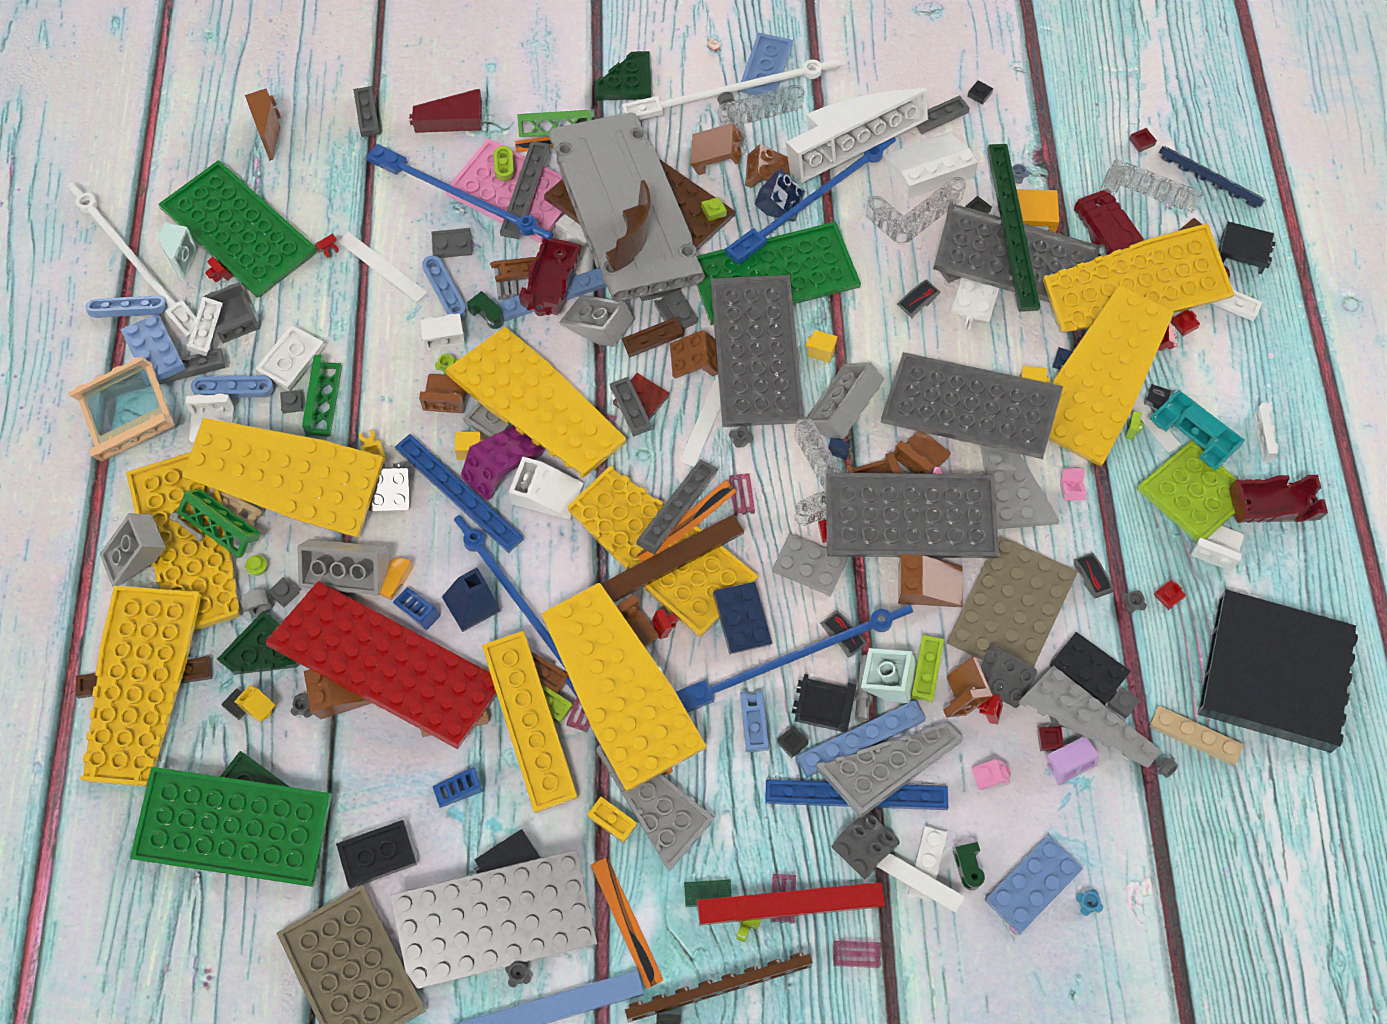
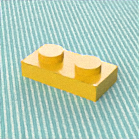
M602 797L598 799L587 813L588 818L622 843H625L638 825L637 822Z

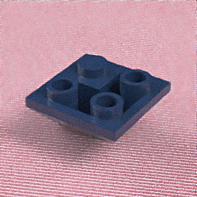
M780 168L759 189L755 205L767 216L779 218L803 200L805 190ZM798 213L788 221H796Z
M478 568L458 577L442 596L443 601L462 632L500 612V608Z

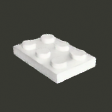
M291 325L255 370L257 374L269 377L272 382L290 391L311 365L314 355H319L325 344L323 341Z

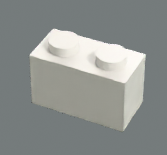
M448 314L442 317H429L420 320L426 351L465 344L460 314Z

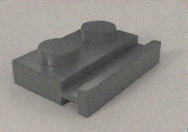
M470 228L431 231L433 256L448 258L472 255Z
M680 290L662 297L659 301H654V306L664 321L677 317L682 330L698 323V318Z

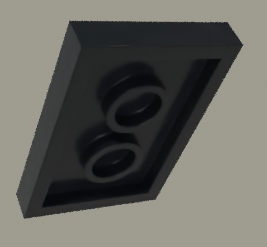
M1077 632L1074 633L1050 664V667L1054 665L1104 706L1131 672Z
M403 820L336 843L349 889L417 865Z

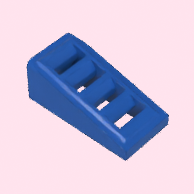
M408 587L393 601L396 607L425 630H428L440 617V613L433 605ZM410 597H412L411 600L404 606L403 604H404Z
M474 767L432 786L439 808L483 792ZM470 778L473 784L471 787L467 783V780ZM460 782L463 783L465 789L463 791H460L458 783ZM454 785L456 794L452 795L449 786ZM445 788L448 798L443 799L441 789Z

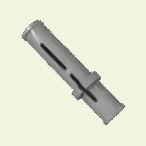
M867 655L860 657L858 691L855 695V720L859 722L869 721V709L873 700L870 693L861 689Z

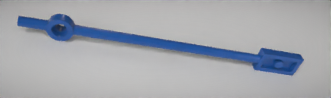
M895 137L865 151L864 156L760 232H757L754 228L725 248V254L738 265L766 245L767 239L765 237L868 161L873 163L879 162L883 157L884 150L896 141Z
M379 144L366 156L368 162L395 175L402 170L516 224L520 234L524 236H530L535 233L547 240H551L553 237V233L538 227L533 216L519 218L407 165L406 157Z
M461 515L456 516L454 521L464 533L463 542L465 548L471 552H478L565 668L549 632L485 549L484 534L477 529L471 530ZM568 676L566 678V684L578 698L574 690L573 684Z
M909 604L892 612L878 609L872 613L871 620L711 686H708L706 680L676 691V694L687 713L713 703L712 694L871 629L877 632H886L891 628L893 620L913 613L912 606ZM884 617L886 620L881 622L878 618Z

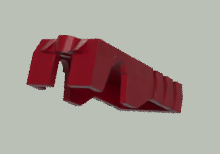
M1109 188L1080 198L1076 202L1074 211L1079 215L1078 217L1083 221L1084 226L1088 228L1091 243L1100 245V247L1104 245L1108 255L1116 250H1123L1133 244L1145 241L1126 212L1121 209L1119 202H1116L1114 195H1111Z
M543 238V243L540 245L536 260L531 263L528 270L527 290L526 288H521L519 299L523 307L529 311L534 310L537 316L558 315L560 307L565 300L566 291L579 259L582 245L555 238L551 240Z
M1318 474L1307 475L1293 483H1288L1290 480L1289 475H1278L1265 480H1235L1229 490L1237 523L1320 520L1328 514L1325 499L1318 500L1316 497V493L1322 488Z

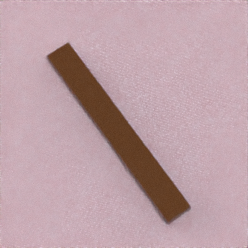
M733 514L601 583L612 601L616 602L744 534V530Z

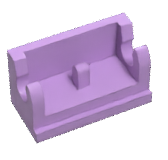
M1084 736L1048 754L1046 757L1049 761L1047 767L1058 785L1096 767L1100 755L1088 738Z

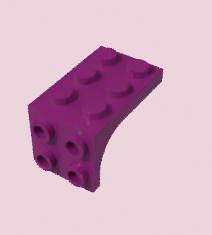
M515 426L509 427L469 447L461 477L484 499L490 500L499 482L509 472L519 467L522 457L534 460L543 455L544 449L540 445L534 444L532 438L528 435H522L516 431Z

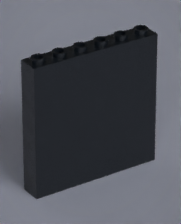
M1225 589L1219 597L1197 715L1332 753L1337 747L1342 745L1344 735L1341 734V729L1347 717L1344 709L1348 704L1350 696L1347 693V688L1352 681L1350 667L1355 661L1353 647L1358 640V634H1355L1357 625Z

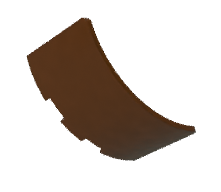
M641 180L638 205L623 210L622 216L627 226L626 235L616 241L614 249L606 252V259L615 272L629 265L645 244L651 204L650 192L645 180Z

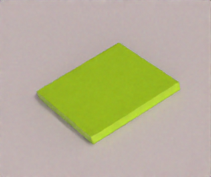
M1191 440L1139 484L1137 490L1198 542L1200 538L1207 540L1235 515L1229 488L1238 479L1223 466L1214 470L1206 465L1199 458L1204 450Z

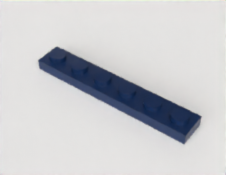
M1162 146L1159 151L1163 155L1162 159L1165 161L1179 163L1178 167L1186 172L1189 170L1196 172L1195 176L1203 181L1206 178L1213 181L1212 185L1220 190L1223 187L1230 190L1228 194L1237 199L1240 196L1247 199L1246 203L1254 208L1257 205L1263 206L1266 201L1262 196L1167 146Z

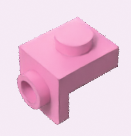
M1063 469L1060 487L1064 500H1086L1087 493L1083 483L1084 469Z
M995 759L972 767L979 790H984L1001 783L1005 785L1010 784L1009 777L1011 772L1008 765L1003 761Z

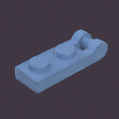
M762 690L749 694L747 692H740L746 753L768 751ZM756 702L757 706H748V703Z

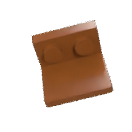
M759 144L747 155L745 186L752 188L762 179L768 181L780 168L790 176L788 157Z
M705 330L670 343L672 376L674 378H679L699 369L706 371L712 377L718 375L715 339Z
M429 374L425 392L420 391L419 400L423 411L463 414L467 392L448 375Z
M919 431L906 443L900 441L895 446L894 451L896 460L914 474L933 473L935 466L940 467L951 455L947 449L930 436Z
M635 595L630 596L616 606L644 647L659 637L657 631L640 610L639 600Z
M976 657L969 658L947 675V680L955 699L951 700L950 705L943 709L946 718L966 716L993 696Z

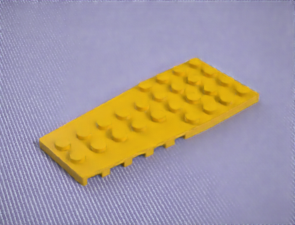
M1208 223L1153 237L1133 244L1129 248L1116 250L1109 255L1096 257L1094 260L1086 263H1079L1067 270L1062 269L1050 276L1045 275L1043 278V283L1061 333L1090 328L1119 285L1174 311V313L1229 299L1235 295Z
M1121 285L1117 287L1052 383L1063 386L1049 441L1102 467L1133 409L1174 311Z
M505 326L446 369V375L487 410L505 423L514 425L516 431L520 434L528 435L537 446L541 445L546 448L548 454L552 457L557 456L564 461V465L569 469L572 467L579 472L581 478L588 475L626 443V437L548 361Z
M203 418L183 477L299 522L359 538L385 458L320 439Z
M189 452L127 471L126 475L135 513L151 514L166 547L157 560L151 564L160 589L191 591L201 594L194 631L240 617L241 614L231 552L180 514H178L179 518L197 533L203 534L204 538L202 541H197L193 534L178 522H173L170 519L172 513H177L185 491L200 488L208 493L210 487L183 477L191 453ZM214 489L215 492L211 497L222 504L220 491ZM188 503L186 511L192 515L194 514L193 507ZM202 514L203 523L209 526L208 517ZM218 525L219 535L225 537L223 528Z
M609 466L568 505V511L628 570L641 563L637 554L643 548L636 545L637 539L664 505L658 498L654 499L647 494L644 488L633 484L630 478L625 475L622 476L614 470L613 466ZM695 526L689 533H685L686 535L677 542L675 540L674 543L677 544L702 530ZM720 546L643 588L670 613H675L678 620L701 638L719 620L713 591L756 582L758 575L727 549Z
M600 583L542 612L543 620L581 702L590 726L626 793L707 749L706 744L673 687Z
M114 586L98 654L95 674L97 676V684L94 686L92 694L94 704L93 709H90L89 715L91 725L90 731H87L86 735L88 745L87 752L83 755L85 765L83 776H80L82 781L147 787L151 767H156L188 660L201 600L199 592Z

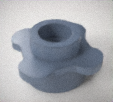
M1022 164L1012 166L1015 182L1021 184L1023 179L1029 176V171Z

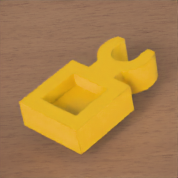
M372 429L369 430L371 434L369 438H364L362 433H359L360 441L363 444L360 446L361 451L382 456L385 458L384 461H387L380 440L375 441L374 431Z

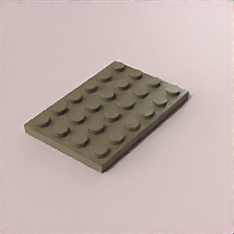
M999 535V557L987 559L948 638L947 644L983 661L985 660L986 653L993 645L1034 667L1078 571Z
M363 885L277 932V936L319 1024H406L426 1012Z

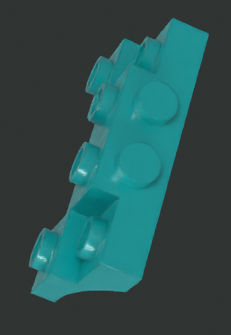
M1180 390L1175 392L1150 418L1157 427L1165 432L1175 426L1205 449L1199 458L1214 470L1221 467L1245 441Z

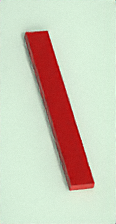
M881 882L702 899L696 902L699 926L883 908L885 906Z

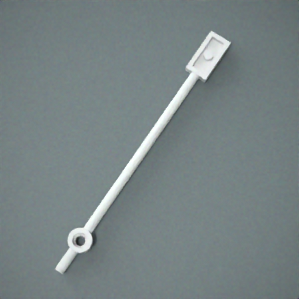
M839 59L820 63L817 60H808L804 63L803 68L664 101H660L659 97L655 96L622 104L624 114L635 113L639 120L663 115V108L718 96L723 92H735L802 75L809 79H815L824 70L840 67Z
M74 182L69 183L68 188L77 197L75 203L78 209L83 213H90L157 294L164 297L169 307L165 310L166 314L189 341L196 316L182 300L175 303L96 209L97 201L95 197L90 193H83Z

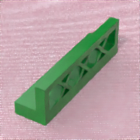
M314 355L302 421L304 432L309 436H331L339 388L341 363L325 362L322 355ZM325 369H336L335 374L330 378L325 376ZM330 385L333 388L332 392L325 396L322 393V389ZM327 402L330 408L322 414L319 411V407ZM324 420L327 423L326 430L316 429V424Z
M200 488L185 491L177 513L236 557H243L248 543L259 540L261 533ZM188 503L193 507L194 514L192 515L186 511ZM202 514L208 517L209 526L203 523ZM218 525L223 528L225 537L219 535ZM232 537H236L241 541L239 548L234 546Z

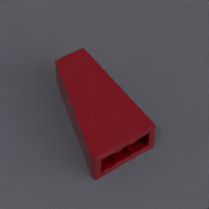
M475 89L413 106L412 114H409L410 125H413L415 133L481 131L480 89Z

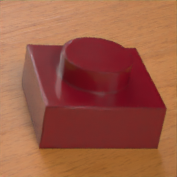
M1147 128L1131 134L1129 138L1139 152L1155 146L1157 142Z
M1061 726L1039 727L1037 729L1040 751H1056L1064 747Z

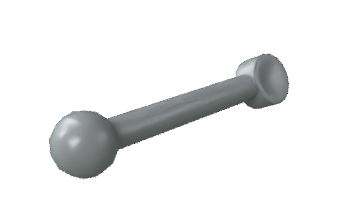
M177 513L170 515V519L173 522H178L193 534L197 541L203 540V534L197 533L183 522Z

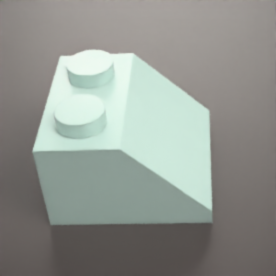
M164 223L162 230L158 232V241L180 281H185L198 249L187 227Z
M869 648L861 689L888 702L910 703L917 666L912 651Z

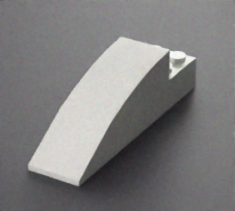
M927 89L887 91L859 96L806 114L808 131L786 141L790 172L803 183L928 120Z

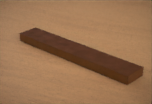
M207 656L188 659L180 684L212 679L211 658ZM96 673L76 676V697L78 699L93 697V688L97 684Z

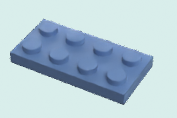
M758 32L741 82L784 72L793 46V40ZM780 81L739 90V92L774 100Z
M159 314L120 329L133 357L142 356L151 362L158 381L186 370ZM146 370L142 371L141 374L147 386L151 385Z
M1048 835L985 901L1020 935L1083 868Z

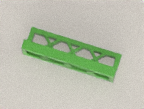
M594 109L517 114L519 137L549 135L553 128L559 127L558 123L562 119H566L570 124L577 123L580 118H587V121H590L592 117H595ZM544 120H548L553 125L547 132L539 127ZM523 121H529L535 126L530 133H524Z

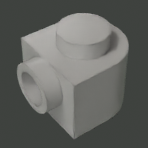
M251 589L248 593L243 594L244 599L240 600L244 612L249 611L252 618L257 617L262 611L268 612L271 608L267 594L263 589Z

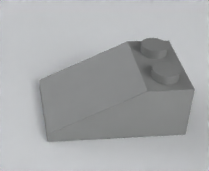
M580 295L559 323L599 345L613 347L634 318L625 302H615L610 299Z
M128 513L101 551L100 556L112 587L121 585L155 562L166 548L151 514Z

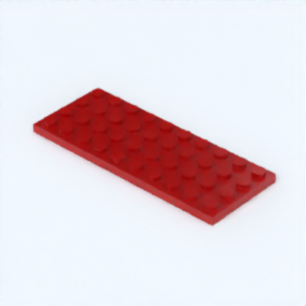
M317 581L266 640V646L456 749H459L485 710L497 696L491 674L487 670L320 581Z

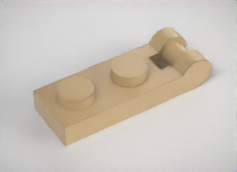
M210 488L207 494L212 496L215 490ZM220 492L223 506L254 527V521L257 517L260 518L263 512L237 497ZM246 511L249 512L247 518L242 517Z

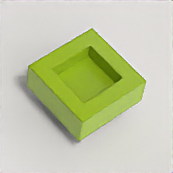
M719 197L701 202V208L708 221L726 216L727 210Z
M1133 412L1128 423L1125 438L1133 440L1136 433H1141L1144 423L1140 421L1142 413Z

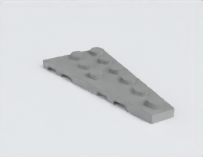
M980 445L985 475H994L997 528L1008 529L1058 524L1060 520L1022 456L1017 453Z
M1054 665L1018 703L1024 707L1029 705L1037 709V713L1042 716L1047 714L1057 719L1058 724L1089 739L1094 737L1102 741V745L1107 748L1112 746L1122 751L1123 756L1147 768L1162 752L1152 742L1147 740Z
M946 722L925 729L921 733L912 736L906 735L893 742L887 741L859 750L856 754L850 756H840L835 758L834 761L816 764V769L861 818L959 745L963 737Z
M601 745L596 748V752L668 872H670L710 826L714 818L662 774L626 793Z

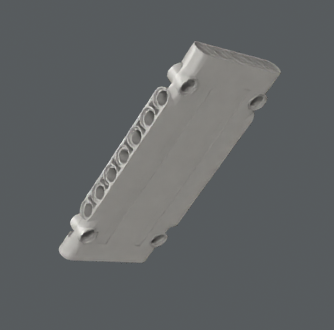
M625 113L556 127L549 132V138L556 153V161L559 165L561 177L595 265L601 269L602 281L607 285L611 298L615 302L695 285L702 282L705 277L696 256V247L692 244L690 231L653 144L647 141L646 130L642 128L635 113ZM641 180H645L651 197L645 244L629 265L615 272L606 259V252L614 249L616 241L626 235L627 226L622 216L623 210L638 205Z

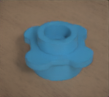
M1092 889L1085 894L1078 893L1076 896V900L1081 906L1080 912L1084 916H1088L1091 912L1100 913L1103 910V905L1096 890Z

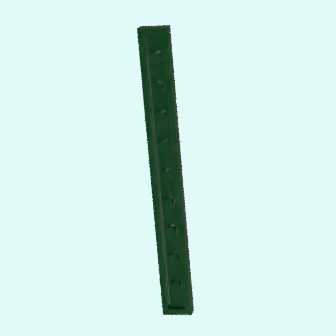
M989 144L987 152L1019 312L1039 311L1041 306L1008 145Z

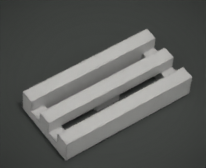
M494 268L495 276L499 275V268ZM516 280L512 281L513 293L509 294L508 281H504V295L501 292L500 282H496L498 300L518 296Z

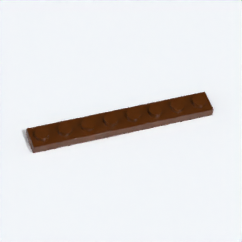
M803 952L796 953L790 956V960L781 962L780 959L768 962L767 967L758 969V966H753L745 969L744 974L735 976V973L726 974L721 977V981L712 983V980H706L699 983L697 988L689 990V987H683L675 990V994L666 997V994H660L652 997V1001L643 1004V1001L633 1002L629 1004L628 1009H625L628 1023L811 968L813 964L810 954L804 955Z

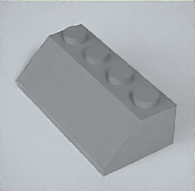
M871 362L843 364L805 418L803 424L828 439H844L853 424L859 419V415L864 408L868 406L870 399L879 390L884 378Z
M312 539L297 546L299 587L312 588L317 581H320L342 592L379 595L381 593L389 568L388 547Z

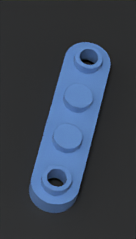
M437 256L426 257L422 262L424 273L446 314H460L461 319L464 318L467 312L465 303L441 259Z
M162 296L93 299L85 305V308L90 317L100 318L162 314L166 310L167 304Z
M201 376L192 381L191 390L194 395L224 394L228 395L229 398H253L271 395L274 385L267 376Z

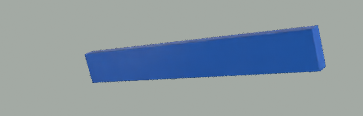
M411 434L395 446V450L506 552L510 553L524 540L523 536Z
M766 780L765 804L850 807L828 782ZM904 785L875 808L948 810V786Z

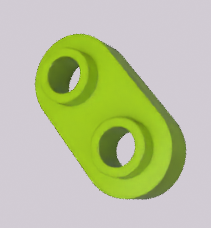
M499 146L493 153L495 176L501 181H507L514 176L513 153L508 146Z

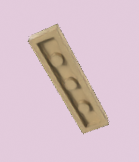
M1159 705L1149 724L1150 728L1232 766L1237 763L1243 747L1242 743Z

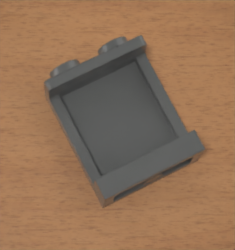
M239 282L203 296L222 303L215 326L222 343L260 329Z

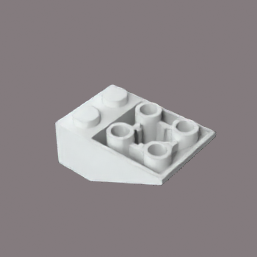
M522 457L509 490L510 502L513 505L571 520L572 514L568 511V505L580 495L584 483L543 462Z

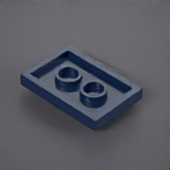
M755 582L713 591L729 655L772 644Z

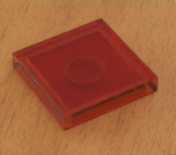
M636 373L630 381L650 421L670 397V393L639 373ZM614 399L613 405L619 408L616 399Z

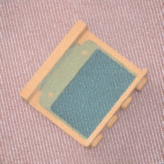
M142 356L133 358L129 363L115 367L111 372L97 376L93 381L79 385L69 392L71 397L79 401L95 447L89 449L91 457L101 462L175 426L151 362Z

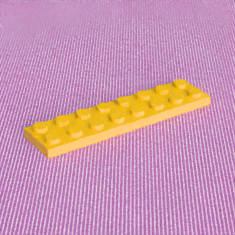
M524 630L483 644L482 648L534 813L536 814L578 799Z

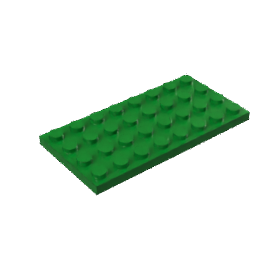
M219 160L158 204L160 209L177 225L187 227L192 239L211 256L219 260L222 266L256 298L317 252L316 247Z
M836 221L766 238V245L739 265L725 254V249L697 256L705 277L696 286L710 325H714L711 279L790 275L793 305L857 289L861 286L860 279Z
M151 767L130 859L313 887L332 794Z

